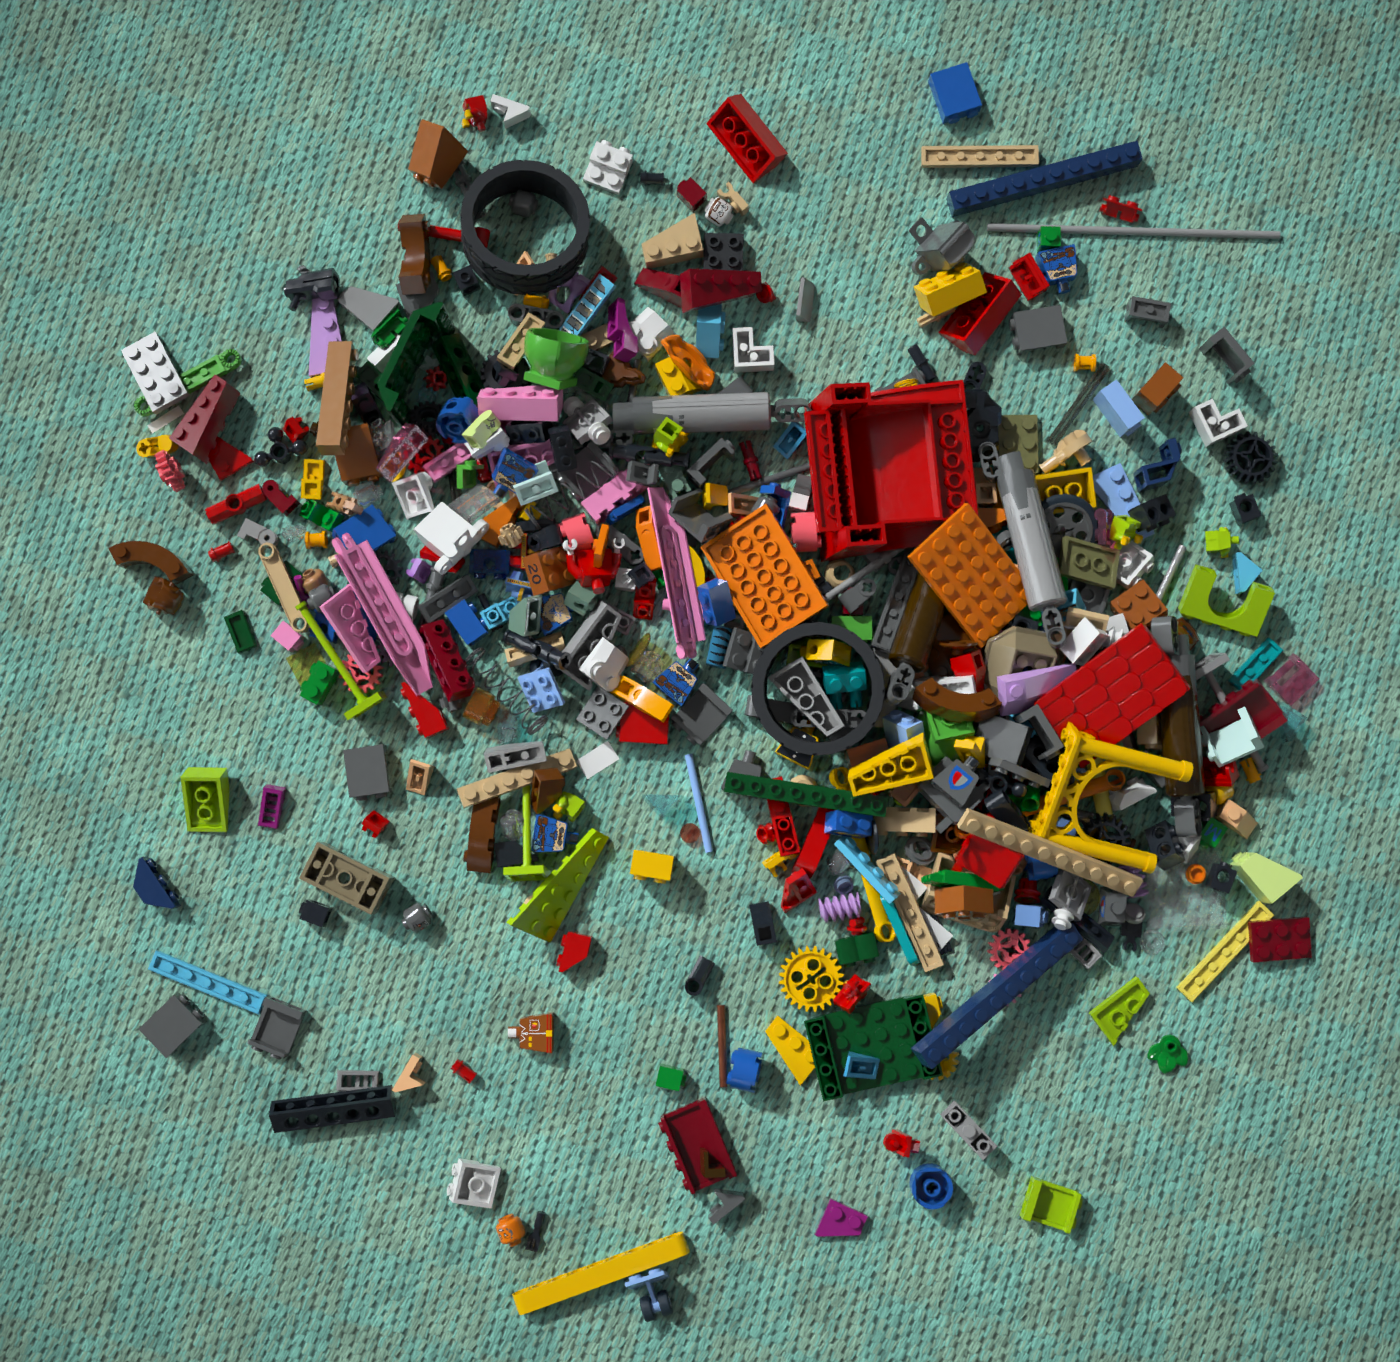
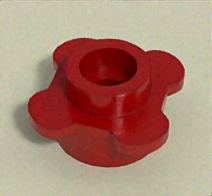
M767 823L765 826L759 825L756 831L758 840L763 844H767L768 841L775 842L776 837L773 825L771 823Z

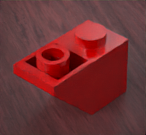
M568 931L567 935H563L561 946L564 947L562 955H558L556 966H559L558 972H564L588 956L593 936Z

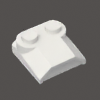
M649 307L633 321L629 322L634 336L638 337V352L647 361L664 347L661 344L662 339L676 335L671 327Z
M500 426L486 441L488 444L483 449L473 448L468 442L464 443V445L470 451L471 456L477 460L492 451H502L504 447L507 448L510 438Z
M420 472L392 483L406 519L434 510L429 491L433 483L428 473Z
M602 637L579 670L603 690L609 692L618 686L620 675L630 659L616 646Z
M1137 776L1126 781L1127 785L1119 791L1109 790L1112 811L1123 810L1157 792V790L1152 786L1146 785L1143 778L1138 779Z

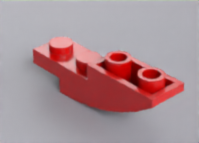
M781 776V777H777V778H772V779H777V780H783L782 776ZM767 799L780 857L800 853L789 803Z

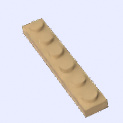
M1038 145L921 147V168L1038 167L1039 165Z
M570 748L546 756L547 761L516 767L457 788L463 808L465 809L533 784L534 770L558 768L562 774L577 768Z
M896 853L878 859L876 863L884 872V876L890 882H893L901 893L894 900V903L924 971L927 972L944 965V961Z

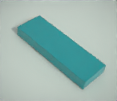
M1267 637L1227 681L1240 691L1242 689L1241 686L1250 679L1252 681L1258 679L1284 650L1270 637Z

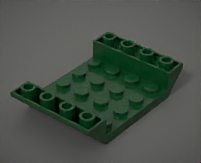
M437 302L412 312L377 383L386 410L402 429L411 423V410L404 401L407 396L406 389L415 380V371L424 361L423 354L425 350L429 349L432 345V336L438 339L440 336L455 333V325L442 302Z
M923 994L903 996L855 1007L851 1014L840 1010L804 1021L823 1102L842 1098L844 1094L918 1078L925 1080L943 1076L940 1063L933 1069L922 1065L911 1050L916 1043L932 1031ZM849 1051L880 1059L876 1079L844 1076Z

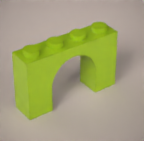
M1195 564L1178 606L1182 616L1187 619H1200L1202 623L1207 625L1217 624L1220 625V628L1227 631L1233 629L1246 637L1251 635L1257 637L1275 595L1273 588L1252 582L1248 595L1240 608L1228 613L1218 612L1208 604L1209 594L1217 574L1214 569Z

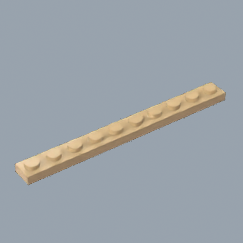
M969 808L966 809L957 824L958 828L1131 897L1135 895L1143 883L1140 876Z

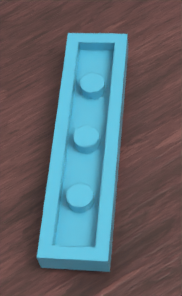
M843 836L834 843L889 904L901 895L898 887L884 876V872L870 861V857L856 846V842L851 837Z

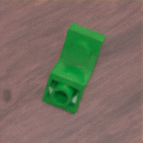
M307 499L302 505L299 514L304 519L330 532H333V528L340 525L345 517L311 499Z

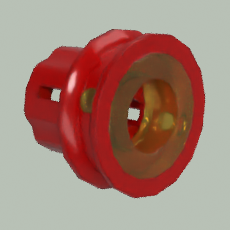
M1027 878L1019 880V889L1014 891L1016 894L1014 900L1022 904L1039 903L1040 899L1038 897L1041 893L1037 891V881H1028Z

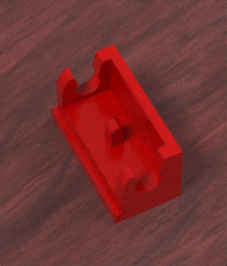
M1030 252L1014 261L1013 265L1008 268L1027 301L1046 292L1050 286Z
M1203 756L1205 786L1232 787L1239 777L1236 762L1233 761L1218 767L1215 761L1211 762L1208 757Z

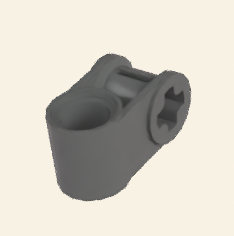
M863 579L854 587L844 592L838 599L851 614L875 593L876 584L872 579ZM863 584H870L872 586L870 588V593L868 591H862L864 587Z

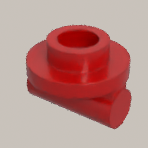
M767 282L762 283V292L756 294L758 300L762 303L776 300L777 297L773 293L771 286Z
M860 916V918L850 920L847 930L851 931L852 935H862L863 931H867V927L863 926L865 919Z

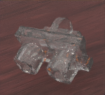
M381 418L373 421L371 428L375 434L372 440L376 445V453L381 456L386 450H396L399 446V440L395 437L394 423L391 420L384 422Z

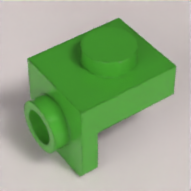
M465 460V464H458L457 488H476V469H484V465L477 464L476 460Z

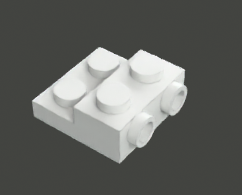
M602 140L601 143L596 141L589 158L590 162L584 174L583 182L619 195L633 162V155L630 154L631 151L627 148L620 147V149H616L606 140Z
M1133 541L1126 546L1123 545L1122 549L1119 550L1120 556L1116 582L1127 590L1142 580L1141 576L1145 572L1147 574L1151 572L1155 565L1153 563L1154 556ZM1115 542L1111 545L1110 548L1115 549V548H1114Z
M458 1158V1162L454 1163L452 1167L454 1179L453 1183L448 1185L447 1196H449L452 1203L492 1208L501 1168L495 1165L482 1164L474 1160Z

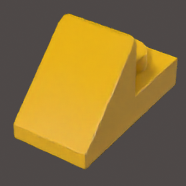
M713 483L705 484L702 490L703 508L705 510H711L712 506L728 505L727 486Z
M969 736L965 737L964 740L955 741L954 748L963 764L969 756H972L980 763L977 768H984V737Z

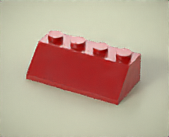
M742 94L727 97L706 123L752 183H755L777 167L788 154Z
M984 272L982 278L987 293L960 304L938 333L963 352L976 355L1022 295L1011 279Z

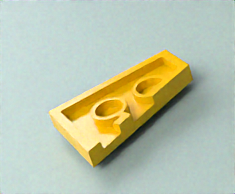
M777 1015L765 1032L801 1086L815 1068L809 1040Z

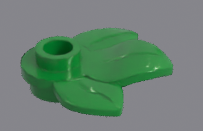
M1174 1035L1163 1036L1160 1043L1150 1047L1147 1055L1148 1059L1157 1060L1158 1067L1163 1074L1171 1072L1176 1064L1185 1067L1188 1063L1187 1051L1181 1047L1179 1039ZM1170 1043L1174 1044L1171 1048L1167 1047Z

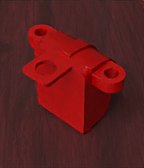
M989 813L986 814L989 817L995 818ZM970 833L961 845L962 848L956 855V862L951 870L961 872L964 867L996 887L1003 889L1024 858V855Z

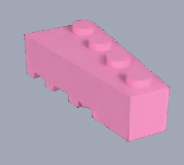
M544 385L496 389L484 388L480 390L477 397L479 416L483 412L491 410L499 420L558 421L564 404L563 389L557 390Z
M627 469L625 471L622 470L614 479L604 484L599 490L582 501L581 505L597 526L600 523L606 522L605 519L614 509L636 498L649 486L626 481Z

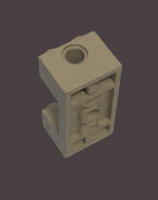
M317 842L299 879L371 915L376 914L395 877L378 868L372 869L342 854V850L326 842ZM343 872L350 875V881L347 884H343L340 881V875Z

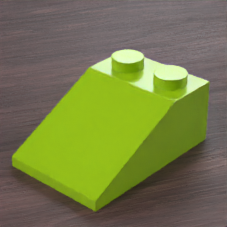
M188 767L180 777L187 831L227 832L229 810V778L227 768Z

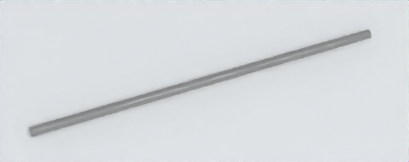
M987 223V231L1038 233L1041 226L1061 227V233L1280 239V231Z

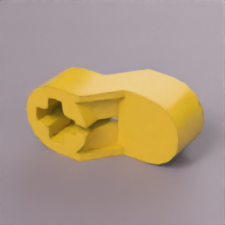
M161 435L139 441L136 448L139 456L152 458L162 450L171 454L178 449L179 445L169 439L171 435Z

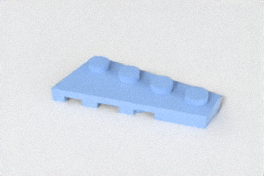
M1121 463L1093 475L1095 495L1105 504L1112 515L1130 516L1128 511L1140 505ZM1146 529L1141 532L1135 531L1137 534L1142 535L1143 539L1155 534L1153 530L1148 533Z

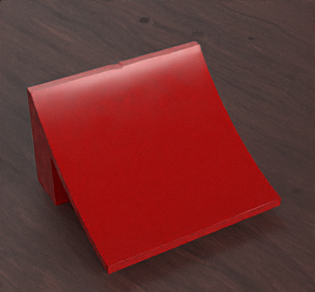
M963 380L920 384L876 392L870 391V382L830 384L810 402L811 411H806L804 418L816 532L819 536L821 535V547L819 548L821 562L918 547L964 503H969L978 515Z

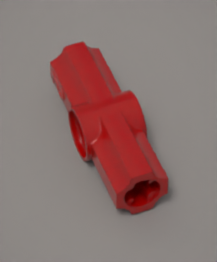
M257 484L238 494L227 496L225 500L206 508L205 511L212 525H215L234 515L243 514L247 509L266 501L267 498L262 492L261 485ZM236 500H240L239 507L233 509V503Z

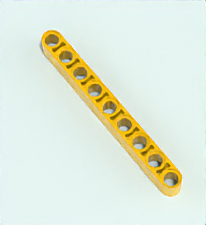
M677 1232L513 1293L512 1296L519 1315H524L687 1255L690 1250L684 1233Z

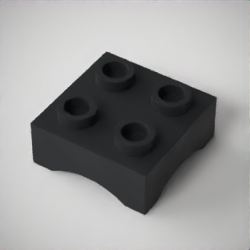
M704 233L703 269L743 271L744 234Z

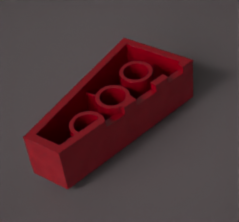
M688 269L680 274L682 314L752 297L762 292L761 272Z
M214 375L169 439L207 464L210 459L208 457L211 449H215L217 435L219 431L223 432L225 418L231 415L240 392L217 375Z

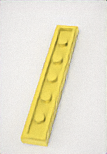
M1257 901L1176 988L1190 1002H1193L1249 943L1248 921L1272 919L1274 914L1260 901Z

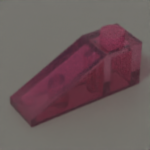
M405 423L392 438L376 469L391 483L429 438L417 425Z

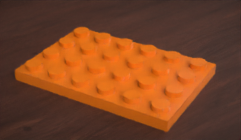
M964 503L907 556L969 638L974 642H978L977 648H982L988 639L994 637L1028 604L1018 568L969 503Z
M764 504L700 547L718 578L728 581L732 602L761 649L769 645L774 638L787 629L802 624L829 606L768 504Z

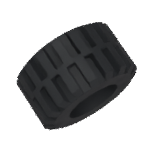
M498 350L493 351L494 355L491 356L489 354L487 356L488 360H484L482 363L483 368L480 370L482 376L480 377L485 388L531 386L530 381L524 380L525 372L530 371L525 358H522L515 368L519 374L516 381L507 384L505 387L495 381L497 372L493 366L500 352Z

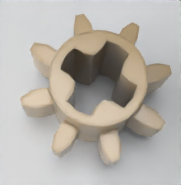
M509 523L500 529L498 539L502 545L505 544V546L513 548L522 542L521 536L524 533L520 526Z

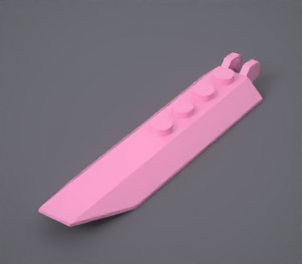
M648 487L677 644V657L680 659L694 658L697 656L695 642L704 641L706 637L686 531L683 526L668 514L671 508V500L664 488Z
M345 533L342 535V540L348 548L346 550L339 538L332 539V545L335 551L339 553L334 556L395 666L416 696L432 688L426 645L368 540L356 545L352 536L349 533Z

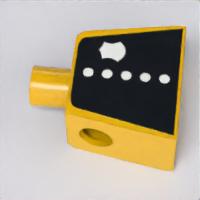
M808 640L807 646H801L800 656L816 664L850 667L852 646L836 640Z
M793 726L790 730V733L799 738L816 742L819 740V738L812 735L815 727H802L799 729ZM781 744L774 752L809 770L814 755L797 753Z

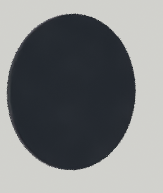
M873 817L872 836L865 837L870 853L876 855L879 847V836L876 821Z

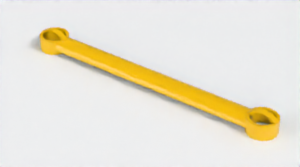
M845 767L831 770L829 773L830 783L836 789L851 791L848 780L849 770ZM838 770L841 771L844 775L843 784H841L838 780ZM851 837L856 842V846L870 857L866 839ZM861 874L876 925L874 928L875 938L879 942H890L894 940L896 934L881 902L880 893ZM883 925H886L889 929L888 938H885L883 934Z

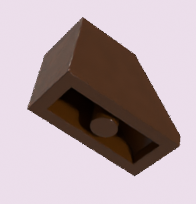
M558 768L534 770L531 806L536 814H541L562 795L565 778L561 775Z

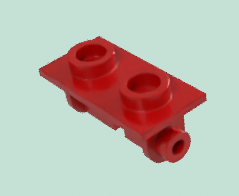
M1111 195L1108 196V199L1103 197L1106 203L1101 204L1099 210L1103 212V215L1116 218L1118 211H1122L1119 219L1131 223L1138 221L1139 214H1136L1137 210L1142 211L1141 208H1138V203L1127 201V204L1119 202L1120 198Z

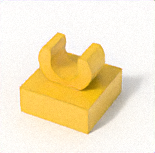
M536 502L527 503L525 507L523 505V510L519 512L517 518L528 521L529 517L524 509L528 508L530 511V505L535 506ZM531 507L535 519L539 520L541 513Z

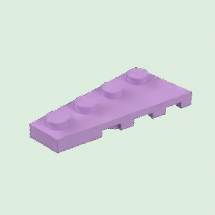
M320 298L312 299L310 378L320 376L321 373L325 372L328 342L342 341L334 299L322 301Z

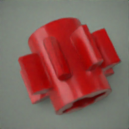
M439 366L434 367L433 370H426L428 375L423 378L427 383L426 388L433 387L434 392L438 391L439 387L441 389L446 388L447 377L443 371H439Z

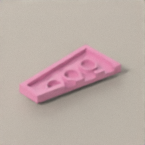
M348 584L322 604L320 609L362 673H367L381 660L373 638L369 636L366 619H363L359 609L361 608L359 600H356L354 590Z

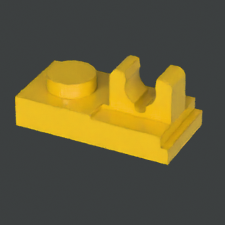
M777 851L764 860L762 864L770 870L774 877H777L775 866H781L786 871L787 867L783 860H792L799 853L780 857V853Z

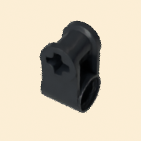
M554 524L529 535L527 542L529 548L537 552L563 544L564 539L559 525Z

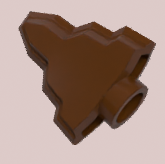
M613 351L609 355L611 359L603 376L599 375L614 384L612 390L614 388H623L626 384L633 386L643 384L646 376L639 369L631 367L630 362H623L613 358Z

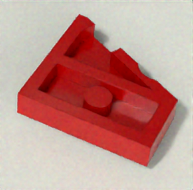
M218 436L215 440L217 442L215 449H211L208 455L210 458L209 462L221 481L254 462L251 457Z
M803 868L793 872L785 879L781 908L784 913H787L817 893Z

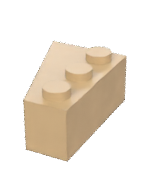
M695 213L642 243L646 268L652 269L703 257V247Z
M887 807L884 818L873 816L876 821L878 835H888L889 831L896 832L895 836H908V832H916V836L928 837V833H935L936 808Z

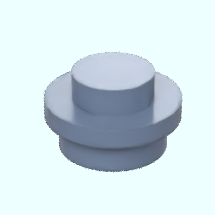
M847 875L838 877L833 883L834 889L840 894L849 893L853 889L852 878Z

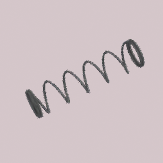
M604 452L602 456L610 466L613 475L606 471L601 465L592 461L591 469L598 486L592 483L583 474L576 472L575 477L580 488L582 497L564 483L560 484V488L564 500L566 502L567 508L564 507L561 503H559L551 495L548 496L551 499H553L557 504H559L562 508L568 510L569 505L563 492L562 485L567 487L579 498L584 499V494L580 486L577 474L585 478L594 487L599 488V482L594 472L592 463L599 466L611 477L615 476L614 473L618 475L619 470L617 469L613 461L610 459V457ZM547 496L545 497V500L551 513L552 519H550L542 511H540L537 507L533 505H530V511L528 510V508H526V510L524 509L525 513L528 515V517L538 530H540L541 527L536 521L531 507L535 508L547 519L551 521L554 520L553 513L547 500Z
M483 647L474 650L465 659L467 667L473 665L472 674L482 675L489 672L485 678V688L491 689L501 685L497 693V701L505 702L514 698L509 708V714L519 715L527 711L522 719V728L528 729L527 733L529 735L539 731L548 721V717L546 715L541 716L530 727H524V719L535 703L519 713L512 714L511 707L523 690L506 700H499L498 695L510 677L498 685L487 687V678L498 663L485 672L475 674L474 666L486 650ZM478 652H480V654H479L474 660H472L471 662H469V660H470L475 654H477Z

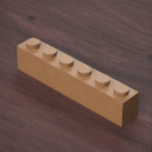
M352 341L328 342L316 447L321 455H345V449L349 446L347 435L348 430L351 428L349 414L353 411L351 397L355 394L353 383L354 378L357 376L355 362L359 359L358 349H355Z

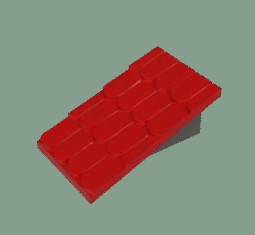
M1142 622L1038 698L1034 705H1039L1060 740L1063 728H1066L1068 722H1071L1078 731L1093 735L1096 738L1095 740L1115 745L1161 712L1165 707L1190 690V685ZM1081 760L1078 764L1081 768H1083L1086 765H1088L1090 761Z

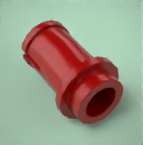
M487 458L477 459V464L484 465V469H477V479L480 480V483L490 482L492 480V473L489 471Z
M230 541L217 548L212 547L208 551L213 562H219V559L235 553Z
M457 1059L450 1068L453 1070L452 1073L458 1074L470 1084L477 1073L465 1065L463 1060Z

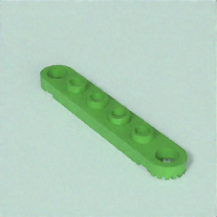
M227 349L223 353L213 356L179 376L188 393L191 394L207 385L214 375L222 377L237 369L241 365L242 357L236 350ZM229 356H236L235 361H233L234 363H227ZM140 396L134 402L135 411L143 417L154 414L150 406L145 411L140 409L141 405L147 402L144 396Z

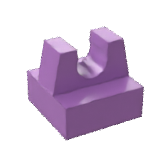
M412 558L411 562L413 565L410 570H406V573L418 582L425 584L431 573L430 569L433 566L419 558Z

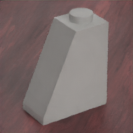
M350 286L348 290L345 289L340 294V299L338 300L343 308L372 332L386 321L389 314L394 313L397 309L400 310L402 307L395 298Z

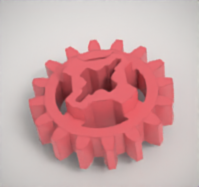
M165 450L156 453L155 457L158 464L155 467L161 480L167 486L170 485L176 492L184 489L185 482L182 478L185 477V474L178 460L174 456L168 455Z
M348 654L349 660H342L348 671L351 670L352 678L360 690H363L365 694L368 693V688L375 690L374 684L380 685V681L377 680L378 677H383V674L379 673V670H382L383 667L376 664L373 667L374 675L371 674L370 670L365 673L368 677L359 675L357 670L354 669H360L359 666L354 664L355 660ZM344 681L343 686H348L347 683ZM362 681H369V683L365 685H359Z
M1006 928L1005 933L999 930L998 937L992 935L994 942H988L992 949L987 950V952L993 954L989 959L990 961H996L994 966L997 968L1001 966V970H1004L1012 963L1013 959L1019 957L1029 948L1027 944L1030 943V940L1023 939L1026 935L1024 933L1018 935L1017 929H1014L1012 933L1010 928ZM1008 937L1007 941L1000 943L1001 940ZM1019 941L1022 945V950L1018 946ZM1002 948H1012L1015 951H1017V953L1007 952L1005 949ZM997 950H999L1002 955V961L998 956Z

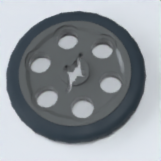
M1071 494L1054 495L1042 501L1056 557H1060L1062 538L1064 536L1076 538V534L1079 531H1085L1086 537L1084 541L1097 543L1100 531L1099 520L1095 510L1087 501ZM1057 507H1062L1064 510L1060 517L1053 515V511ZM1076 512L1082 513V519L1079 522L1072 521V516ZM1062 526L1067 529L1064 531V535L1057 533Z

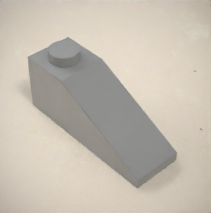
M543 741L505 744L487 748L484 752L488 773L547 761Z

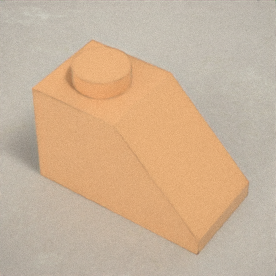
M1231 800L1221 804L1217 810V816L1214 817L1245 839H1248L1258 824L1245 809Z

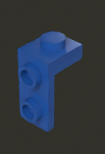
M778 483L761 485V494L770 495L778 501L777 505L780 508V512L776 518L784 529L791 492L781 488L782 485Z

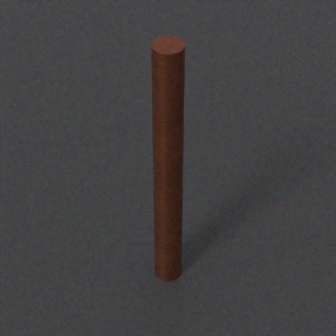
M717 1005L720 1087H728V1084H726L725 1005Z

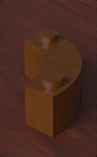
M425 213L402 215L398 223L401 246L403 250H406L405 260L401 262V270L398 276L402 295L426 293L427 287L431 285L428 233L431 231L430 222L426 220Z
M128 541L108 548L116 564L122 568L137 564H151L160 568L169 580L175 584H179L194 576L191 568L179 556L154 543Z
M932 677L916 686L912 697L922 709L931 715L934 713L945 718L946 721L961 723L962 721H974L975 723L990 719L998 715L1002 702L990 688L971 694L958 693L944 688Z
M501 796L473 805L468 849L464 851L463 862H467V871L491 873L494 861L495 825H497Z

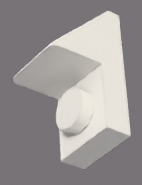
M495 94L492 95L490 102L494 111L499 114L506 113L503 121L505 128H509L531 116L530 106Z

